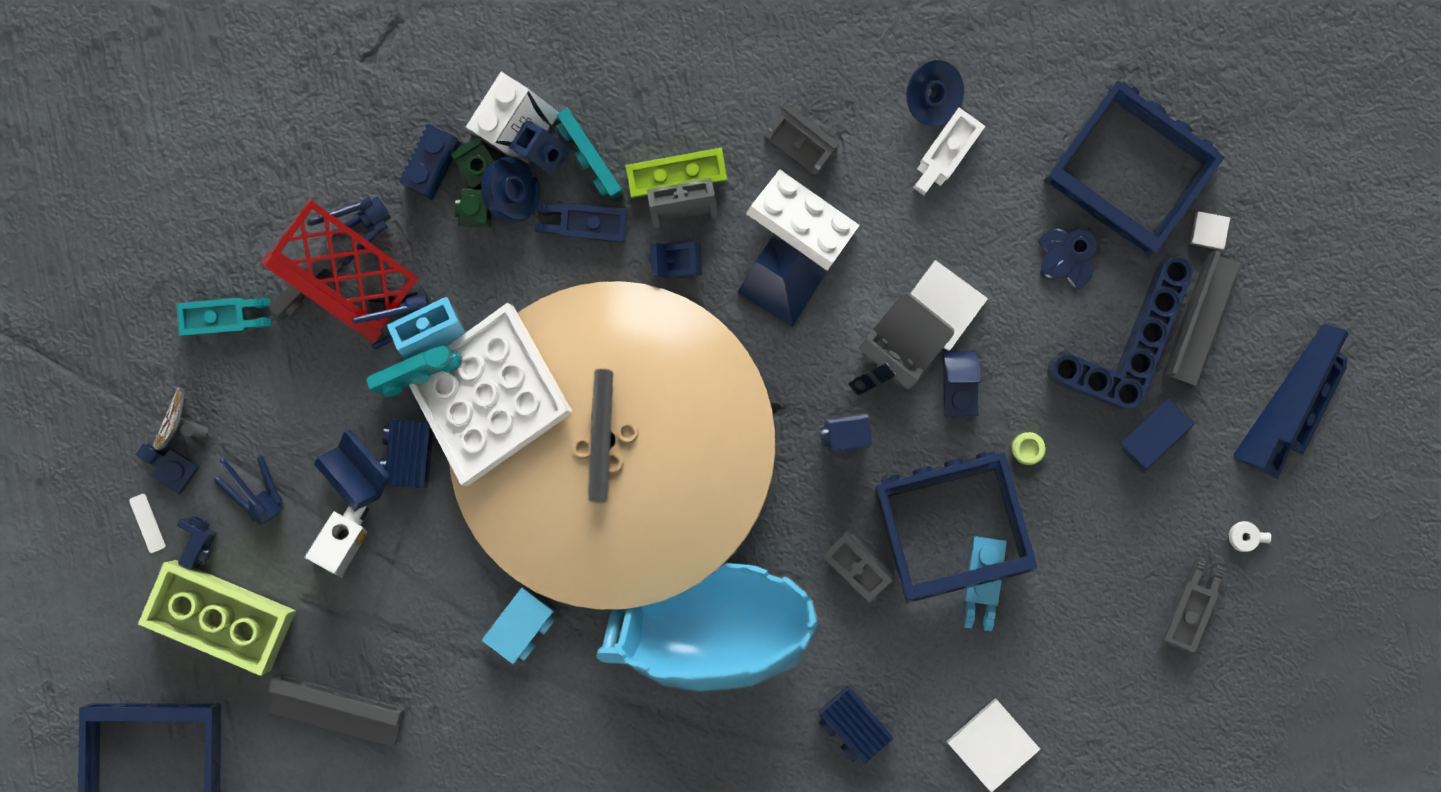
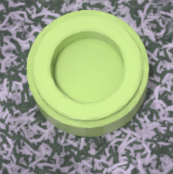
M1030 432L1019 434L1011 445V453L1014 459L1024 465H1034L1041 461L1046 450L1043 439L1039 435Z

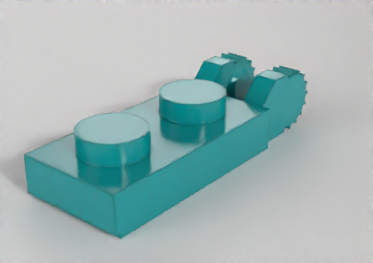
M244 298L176 303L179 336L247 331L249 328L271 327L272 319L266 317L246 320L245 308L263 309L271 305L270 298L247 300Z
M441 345L438 348L421 352L368 376V379H366L371 391L385 397L395 396L403 391L402 388L411 384L427 382L431 379V375L440 371L450 373L454 369L457 370L462 365V356L457 351Z

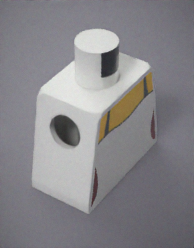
M348 506L343 516L333 512L305 558L343 578L367 534V531L360 525L370 509L363 507L354 512ZM344 529H348V536L343 540H339V533Z

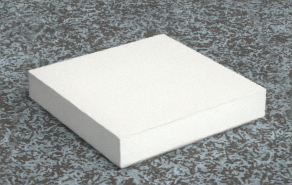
M936 260L911 292L914 297L953 327L954 335L944 346L946 351L951 350L988 299Z
M996 698L946 741L990 792H993L1040 750Z

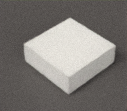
M1196 212L1189 244L1220 251L1224 250L1230 217Z

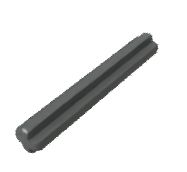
M596 369L594 371L588 500L594 503H604L607 501L613 393V372L609 369Z

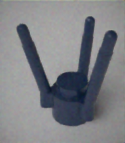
M378 196L373 199L367 197L359 203L329 212L338 218L358 211L356 212L357 217L344 224L352 228L362 222L366 229L373 227L364 237L369 242L380 232L388 228L385 222L391 219L389 212ZM323 216L308 220V225L313 226L323 223ZM360 243L357 244V249L365 248ZM353 255L346 256L342 264L347 266L354 259Z
M417 291L407 294L402 300L406 302L400 303L401 307L354 317L352 322L357 324L403 314V317L428 306V299L426 294L418 295ZM388 296L389 302L392 301L394 296ZM382 297L376 299H369L368 301L384 302V299ZM391 334L373 343L372 348L378 349L392 342Z
M262 456L258 457L257 460L268 488L269 496H267L265 491L255 496L225 459H221L220 464L247 497L248 503L220 477H215L214 481L247 512L252 521L256 520L261 526L282 511L278 504L283 499L276 491Z

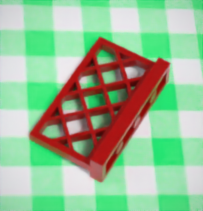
M309 199L271 252L268 251L261 261L264 267L373 343L380 336V330L390 317L357 324L352 322V318L367 314L365 300L383 297L385 310L397 308L419 279L311 199ZM312 209L323 216L325 231L306 233L304 220ZM329 221L339 229L330 230ZM300 227V228H301V234H299V235H294L295 232H296V231L298 230V228ZM339 233L348 234L351 238L352 250L334 253L331 235ZM326 236L329 254L310 257L307 238ZM303 240L305 258L291 260L281 253L289 241ZM356 241L365 248L357 249ZM372 252L377 255L379 270L361 272L358 254ZM353 255L356 273L337 276L335 258ZM330 259L333 277L316 278L312 272L311 261ZM383 261L392 266V268L384 269ZM306 262L307 270H305L298 264ZM399 271L408 278L399 290L387 291L386 273ZM380 274L382 292L364 295L362 277ZM357 278L359 296L345 298L340 295L338 281ZM334 282L335 290L330 288L325 283ZM388 296H394L392 301L389 303ZM360 301L361 309L352 302Z

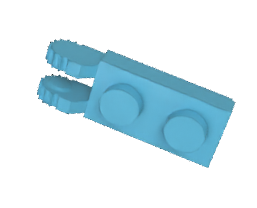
M973 536L968 571L1004 562L1007 541ZM1002 580L965 589L964 628H972L975 622V603L986 604L983 618L984 630L992 631Z

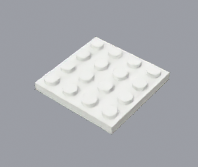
M506 303L447 346L462 356V365L457 370L454 369L450 373L440 371L431 375V379L427 382L409 385L460 484L466 487L573 413L514 306Z

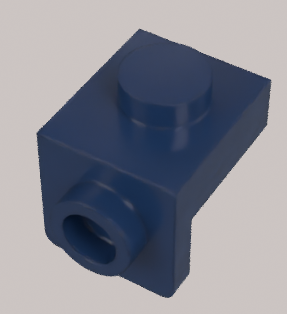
M701 242L651 244L649 266L652 270V276L675 278L702 275Z
M192 516L190 519H179L177 526L193 535L178 564L189 570L199 568L200 565L204 566L213 552V548L210 545L217 532L209 529L210 523L199 517Z

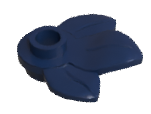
M1053 229L1046 232L1038 240L1040 246L1048 251L1041 264L1040 275L1042 278L1054 280L1067 276L1074 290L1082 288L1089 281L1094 271L1091 258L1097 250V241L1091 232L1085 229H1077L1069 233L1061 229ZM1078 240H1083L1087 243V248L1082 252H1078L1074 248V244Z

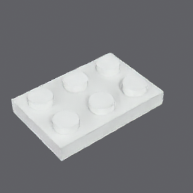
M781 170L776 173L746 213L827 271L859 227V224Z

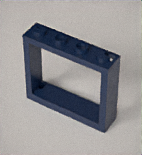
M1117 81L1104 95L1043 181L1150 256L1157 253L1225 156L1212 146L1213 142L1207 139L1201 140L1192 134L1193 129L1181 120L1174 121L1165 114L1166 110L1160 104L1154 101L1148 102L1139 96L1140 92L1135 86L1131 88L1126 83ZM1113 101L1202 163L1200 169L1153 234L1064 171Z
M995 451L982 452L976 455V460L964 463L963 458L945 462V468L932 471L931 466L922 467L912 471L913 476L900 479L899 474L891 475L889 478L882 479L881 484L876 485L875 492L906 604L1033 572L1038 568L1005 453L995 454ZM994 470L1019 558L912 585L889 497Z
M90 703L79 708L78 792H99L100 721L205 722V792H220L221 704Z

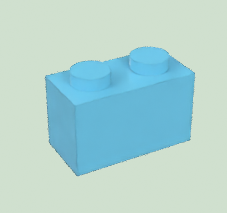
M448 297L442 298L387 325L396 348L404 360L421 352L438 348L441 345L448 346L466 333Z
M524 585L486 633L482 641L512 664L518 658L525 661L536 646L531 642L536 634L540 632L544 635L556 620L551 616L556 608Z

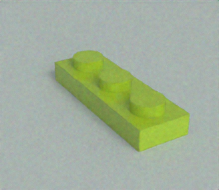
M722 148L625 165L632 199L648 196V189L710 178L712 184L728 181Z

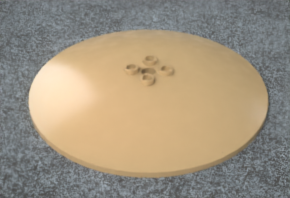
M621 281L578 285L541 298L518 312V315L573 413L468 487L460 484L450 465L455 496L472 534L499 567L515 580L541 595L577 607L592 609L643 607L667 600L701 583L718 570L746 539L760 515L773 476L775 461L773 411L764 382L749 353L736 336L719 319L703 307L683 296L646 284ZM596 369H609L613 372L611 432L615 435L616 442L614 447L610 449L607 501L604 503H594L588 500L594 371Z

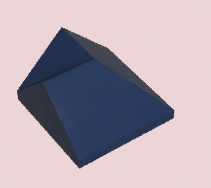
M772 237L755 261L737 293L793 327L827 271L796 248Z

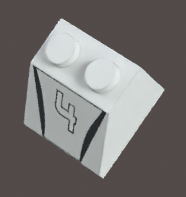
M500 72L466 125V128L472 135L479 137L483 142L505 156L517 157L528 164V161L509 148L510 144L526 120L549 132L557 120L556 114L559 112L530 89Z

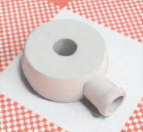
M1241 521L1230 529L1229 541L1236 550L1249 552L1255 549L1260 542L1270 543L1271 533H1260L1253 523ZM1244 533H1246L1247 538L1245 540H1243L1242 538Z

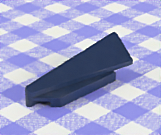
M1329 325L1321 326L1235 451L1234 457L1272 478L1278 479L1290 449L1304 454L1347 368V357L1340 354V350L1348 337L1346 330Z

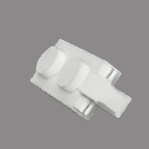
M958 108L920 161L921 164L917 170L923 173L913 189L924 196L934 182L941 186L945 180L947 181L985 128V125L961 108Z

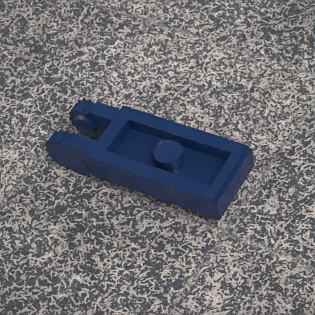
M539 203L537 205V211L541 212V214H561V224H535V232L559 234L560 237L625 243L628 209L563 203L562 205Z

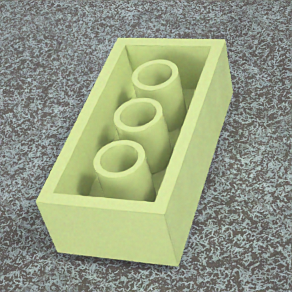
M177 560L164 562L138 625L260 676L270 672L296 610L199 569L189 570L179 565Z

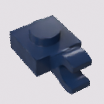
M149 443L147 445L142 444L135 454L143 461L155 466L156 469L151 476L177 494L183 492L200 467L173 448L169 449L166 454H163L159 450L154 449Z

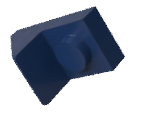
M976 351L943 352L944 417L978 416V383H981V376Z

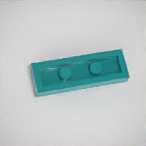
M565 108L556 114L561 122L556 128L566 143L573 140L579 149L574 155L584 170L591 167L597 176L592 182L602 197L609 194L611 199L615 200L623 194L621 187L569 109Z

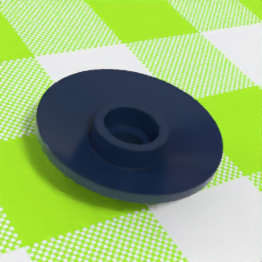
M931 60L922 64L912 74L907 86L906 100L912 116L920 123L928 126H939L947 123L957 109L961 107L964 97V84L959 71L946 61ZM931 87V95L928 97V91Z

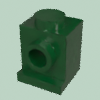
M477 137L451 153L472 189L482 190L481 182L484 171L490 163L494 162V159L482 140ZM478 160L482 161L483 168L480 171H474L472 164Z
M462 189L459 197H456L455 217H458V226L491 228L492 213L486 207L482 197V190Z

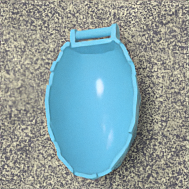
M724 563L701 583L667 600L643 607L611 609L603 644L598 649L596 657L605 663L628 664L638 673L663 686L693 691L752 687L797 665L815 639L817 621L810 597L789 578L784 576L783 579L770 575L767 570L752 565ZM624 612H626V613H625V617H624V621H623V625H622V629H621V633H620L619 642H618V644H616V643H617V639H618V635H619V631H620V626H621L623 614H624Z

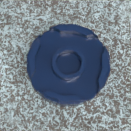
M504 157L490 163L484 171L481 182L482 197L487 209L495 218L505 223H517L528 219L529 215L536 211L540 199L539 183L536 176L533 177L529 171L531 169L530 166L517 157Z

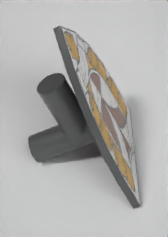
M179 386L153 444V448L156 450H162L176 430L180 431L183 436L188 437L192 435L202 440L207 434L208 427L180 417L184 402V391Z

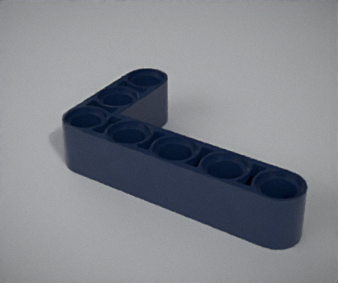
M1173 257L1163 261L1156 268L1116 372L1067 354L1055 357L1049 363L1047 372L1051 381L1115 408L1130 409L1140 405L1191 280L1193 270L1189 261L1183 257ZM1170 264L1175 265L1180 271L1178 281H1173L1168 276L1167 270ZM1158 295H1163L1168 300V308L1165 312L1160 311L1156 307L1155 300ZM1146 325H1151L1156 330V338L1153 342H1149L1144 338L1143 330ZM1135 355H1139L1144 360V369L1140 373L1134 371L1131 366V360ZM1062 361L1068 362L1072 367V374L1067 379L1062 378L1058 373V365ZM1093 373L1098 374L1102 378V386L1098 391L1091 389L1088 383L1089 377ZM1124 385L1130 387L1133 394L1132 399L1128 403H1124L1119 397V390Z

